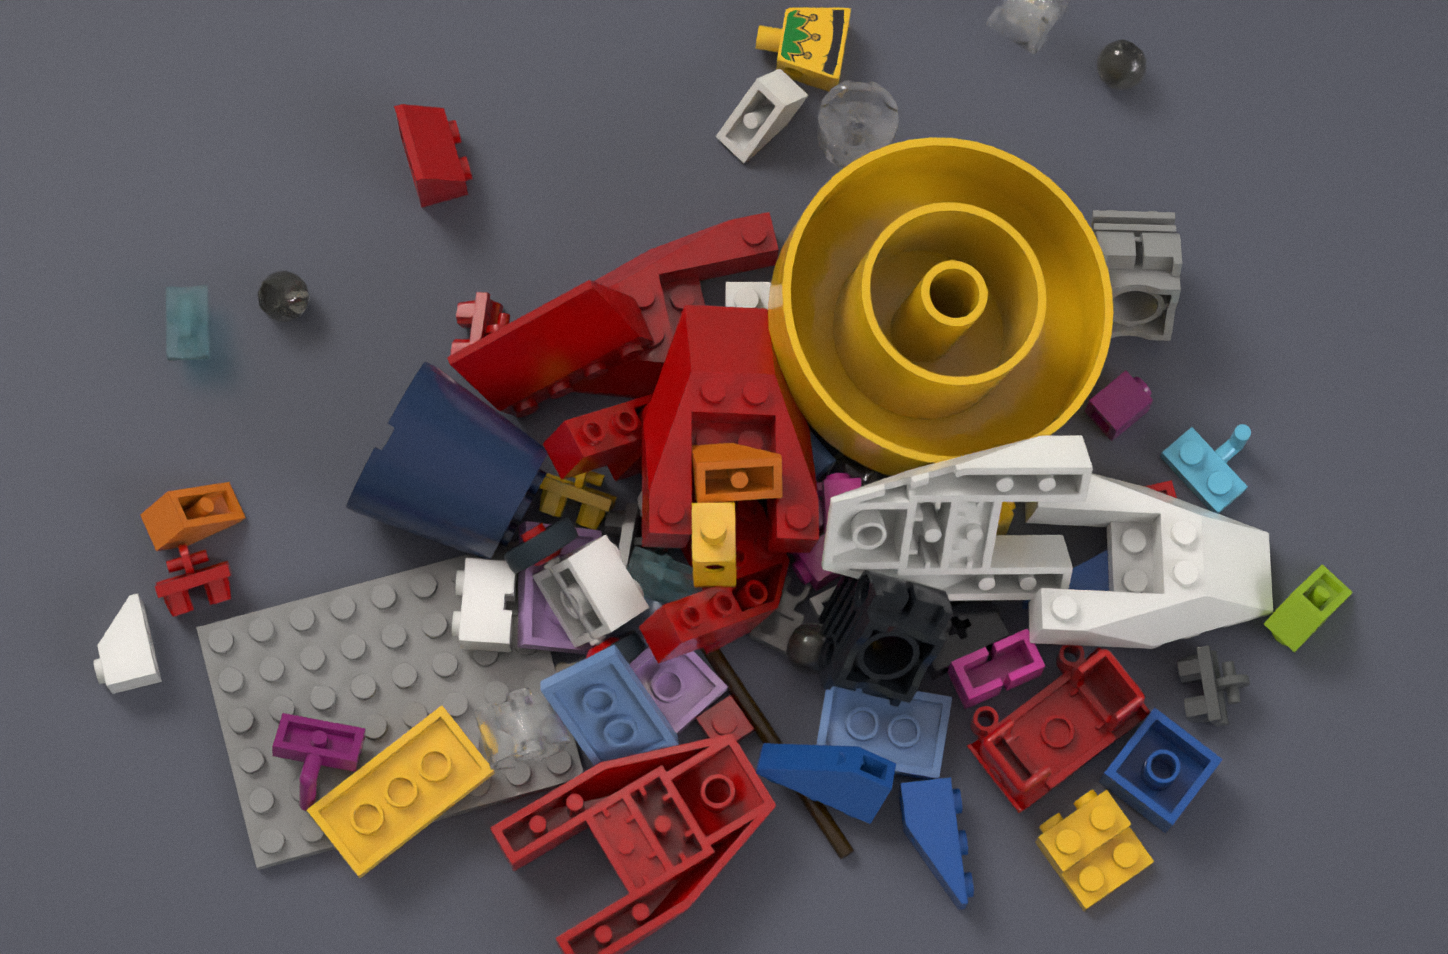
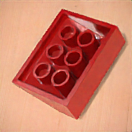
M588 280L448 356L447 359L449 364L499 412L519 418L535 412L539 408L538 403L550 397L551 399H557L569 394L574 389L572 385L583 379L593 380L603 376L609 371L607 366L619 360L629 361L640 356L644 352L643 347L654 342L634 297Z

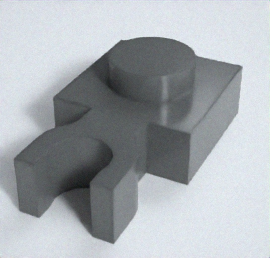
M787 575L778 608L749 634L750 639L786 656L805 619V615L796 612L795 609L806 601L811 591V587L805 585L801 595L791 596L787 588L792 578Z

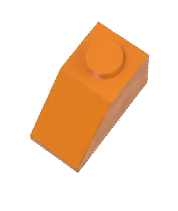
M735 443L692 445V489L697 503L783 498L781 454Z
M230 482L167 491L140 514L156 551L178 548V545L187 543L189 546L240 523L246 518Z

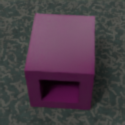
M1125 370L1089 400L1085 413L1112 442L1148 412L1153 402V399L1150 397L1151 391L1138 376L1133 378Z

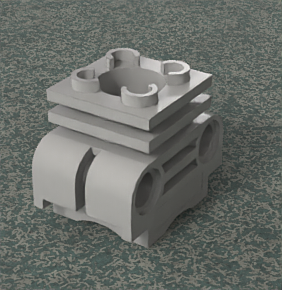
M1093 210L1090 227L1102 249L1112 287L1113 325L1111 338L1137 336L1148 340H1171L1175 310L1181 291L1180 274L1182 269L1180 234L1176 233V225H1174L1175 212Z

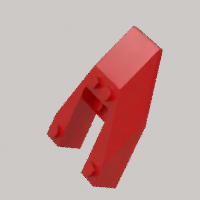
M770 212L728 220L652 248L595 280L594 282L636 299L654 342L643 347L644 352L640 356L629 361L619 360L607 366L609 371L603 376L593 380L583 379L572 385L574 388L572 392L635 399L653 394L684 305L705 306L700 281L776 265L779 249Z
M684 305L642 424V547L685 548L692 536V445L735 443L781 454L783 498L767 499L768 552L810 553L819 540V498L810 429L780 369L769 333L768 310L764 308Z
M730 733L600 762L490 827V830L514 872L589 827L627 890L628 895L555 938L556 943L562 954H623L687 911L775 809L776 804L737 740Z

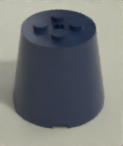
M425 361L387 423L395 427L382 450L374 447L349 497L346 508L360 515L473 556L491 560L499 544L505 547L508 546L519 526L512 522V520L515 519L521 522L533 498L527 495V492L535 495L547 473L540 468L548 453L544 446L437 366Z

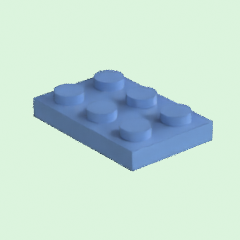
M615 644L540 681L541 692L594 766L608 760L679 745L677 733Z
M832 686L830 690H825L816 745L859 746L895 762V774L926 780L939 779L952 697L917 691L910 703L901 701L900 705L895 707L890 705L888 699L864 694L862 689L858 688L856 691Z

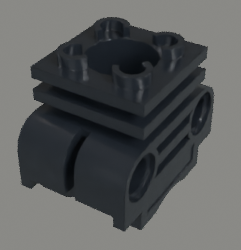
M868 570L862 572L859 579L842 575L818 618L819 624H823L821 628L822 635H826L820 646L817 660L822 688L830 690L832 686L852 691H856L859 688L862 689L864 694L888 699L890 705L898 707L901 701L910 703L920 687L927 668L938 657L947 641L944 628L953 615L947 593L940 589L909 581L905 583L902 579Z

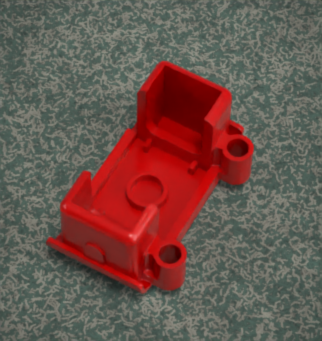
M1063 645L1056 656V665L1063 675L1000 722H998V713L992 707L982 706L975 711L970 727L978 740L968 744L966 747L1018 813L1030 807L1151 713L1143 703L1145 700L1144 693L1109 650H1101L1098 647L1087 658H1084L1085 652L1081 645ZM1064 654H1073L1076 657V661H1067ZM978 718H988L991 726L984 727L980 725Z

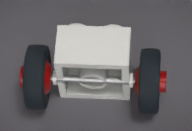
M566 517L546 528L543 523L534 526L520 535L523 539L521 543L504 554L505 561L514 573H519L530 566H541L547 563L544 565V569L532 576L574 647L576 648L587 642L593 646L588 650L587 655L576 663L614 644L627 662L645 650V645L635 630L625 632L617 637L606 638L605 636L649 608L644 599V592L636 580L632 579L622 562V555L619 549L610 542L607 535L569 552L560 559L558 557L554 560L561 553L563 547L578 536L574 525Z

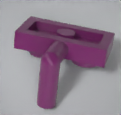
M282 713L272 746V756L304 762L299 778V806L302 810L307 811L309 807L316 803L317 778L321 766L356 772L365 741L366 728Z

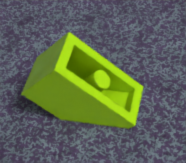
M1322 564L1289 595L1264 625L1271 630L1273 637L1280 644L1288 646L1295 653L1353 592Z

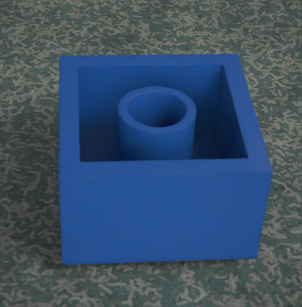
M1154 707L1098 782L1166 834L1223 759Z

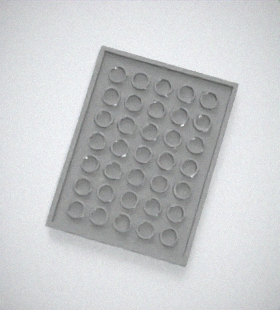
M519 540L509 543L507 547L504 545L498 546L491 560L505 561L504 554L518 545ZM471 554L196 627L258 870L336 849L309 813L302 810L299 806V778L304 762L272 756V746L282 713L366 728L365 741L357 771L442 705L493 768L495 774L433 822L558 788L583 773L574 737L541 692L540 681L556 674L551 652L517 647L518 575L515 603H507L506 610H511L512 618H514L511 652L461 649L459 637L452 636L453 612L461 611L462 596L455 594L457 570L465 571L466 558L482 559ZM321 766L317 778L316 802L355 772Z

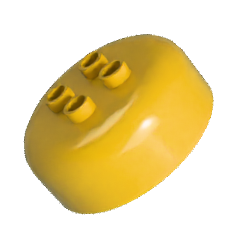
M930 137L906 140L869 152L835 174L819 190L793 227L779 254L770 285L768 324L780 369L799 410L806 418L808 424L828 444L844 456L871 470L893 476L907 470L1038 436H1052L1081 407L1101 374L1112 335L1113 296L1108 268L1093 230L1073 201L1049 177L1015 155L996 147L970 140Z

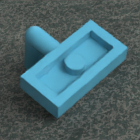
M1245 424L1238 425L1231 437L1214 451L1195 429L1191 427L1161 453L1160 458L1210 511L1219 514L1248 487L1226 463L1243 449L1251 436V429Z

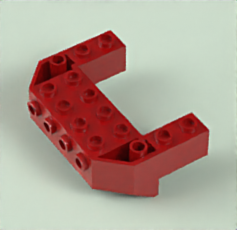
M653 394L565 420L543 443L561 480L604 466L608 467L615 481L640 473L642 475V424ZM692 489V503H697ZM757 499L709 502L735 503L736 587H701L703 591L664 604L646 619L639 628L658 664L700 648H704L706 654L714 652L751 632L778 608L790 560L786 552H768V519ZM691 536L685 548H681L693 571ZM709 565L705 568L720 569L723 568V566Z

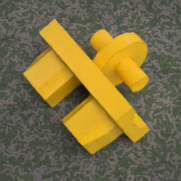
M589 471L573 476V478H576L575 482L567 479L561 480L560 477L547 473L539 487L543 489L539 511L561 517L567 499L570 498L582 503L576 523L596 530L602 523L606 512L614 509L617 500L616 496L586 486L588 482L601 487L605 475Z

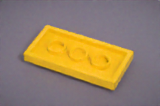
M441 705L309 807L307 812L360 879L490 778L495 772Z

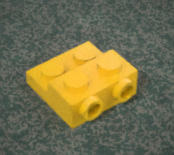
M1092 789L1073 803L1077 810L1065 819L1060 813L1052 816L1039 826L1043 834L1038 836L1035 841L1083 911L1154 863L1152 857L1131 830V822L1108 790L1097 795L1095 790Z

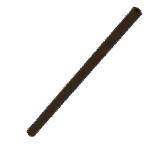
M670 574L657 581L656 584L669 603L685 597ZM700 648L718 677L728 686V692L749 720L762 743L783 744L720 648L706 654L704 648ZM796 792L840 860L853 853L855 850L825 805Z

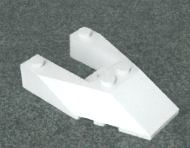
M1038 436L907 470L831 497L821 563L822 569L859 579L862 572L868 570L902 579L905 583L909 581L943 590L947 593L949 601L1031 600L1041 588L1069 589L1073 566L1063 535H996L1002 502L1086 501L1093 467L1083 436Z
M1093 473L1091 474L1086 501L1025 502L1026 523L1107 527L1109 591L1041 588L1028 603L1030 643L1153 649L1171 641L1182 638L1188 639L1209 630L1223 626L1224 628L1273 613L1268 532L1148 487Z

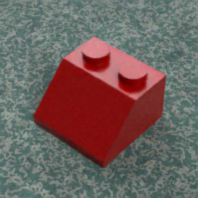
M406 104L394 106L400 137L421 208L468 195L466 181L473 178L467 157L459 158L455 144L462 143L456 120L448 121L444 108Z

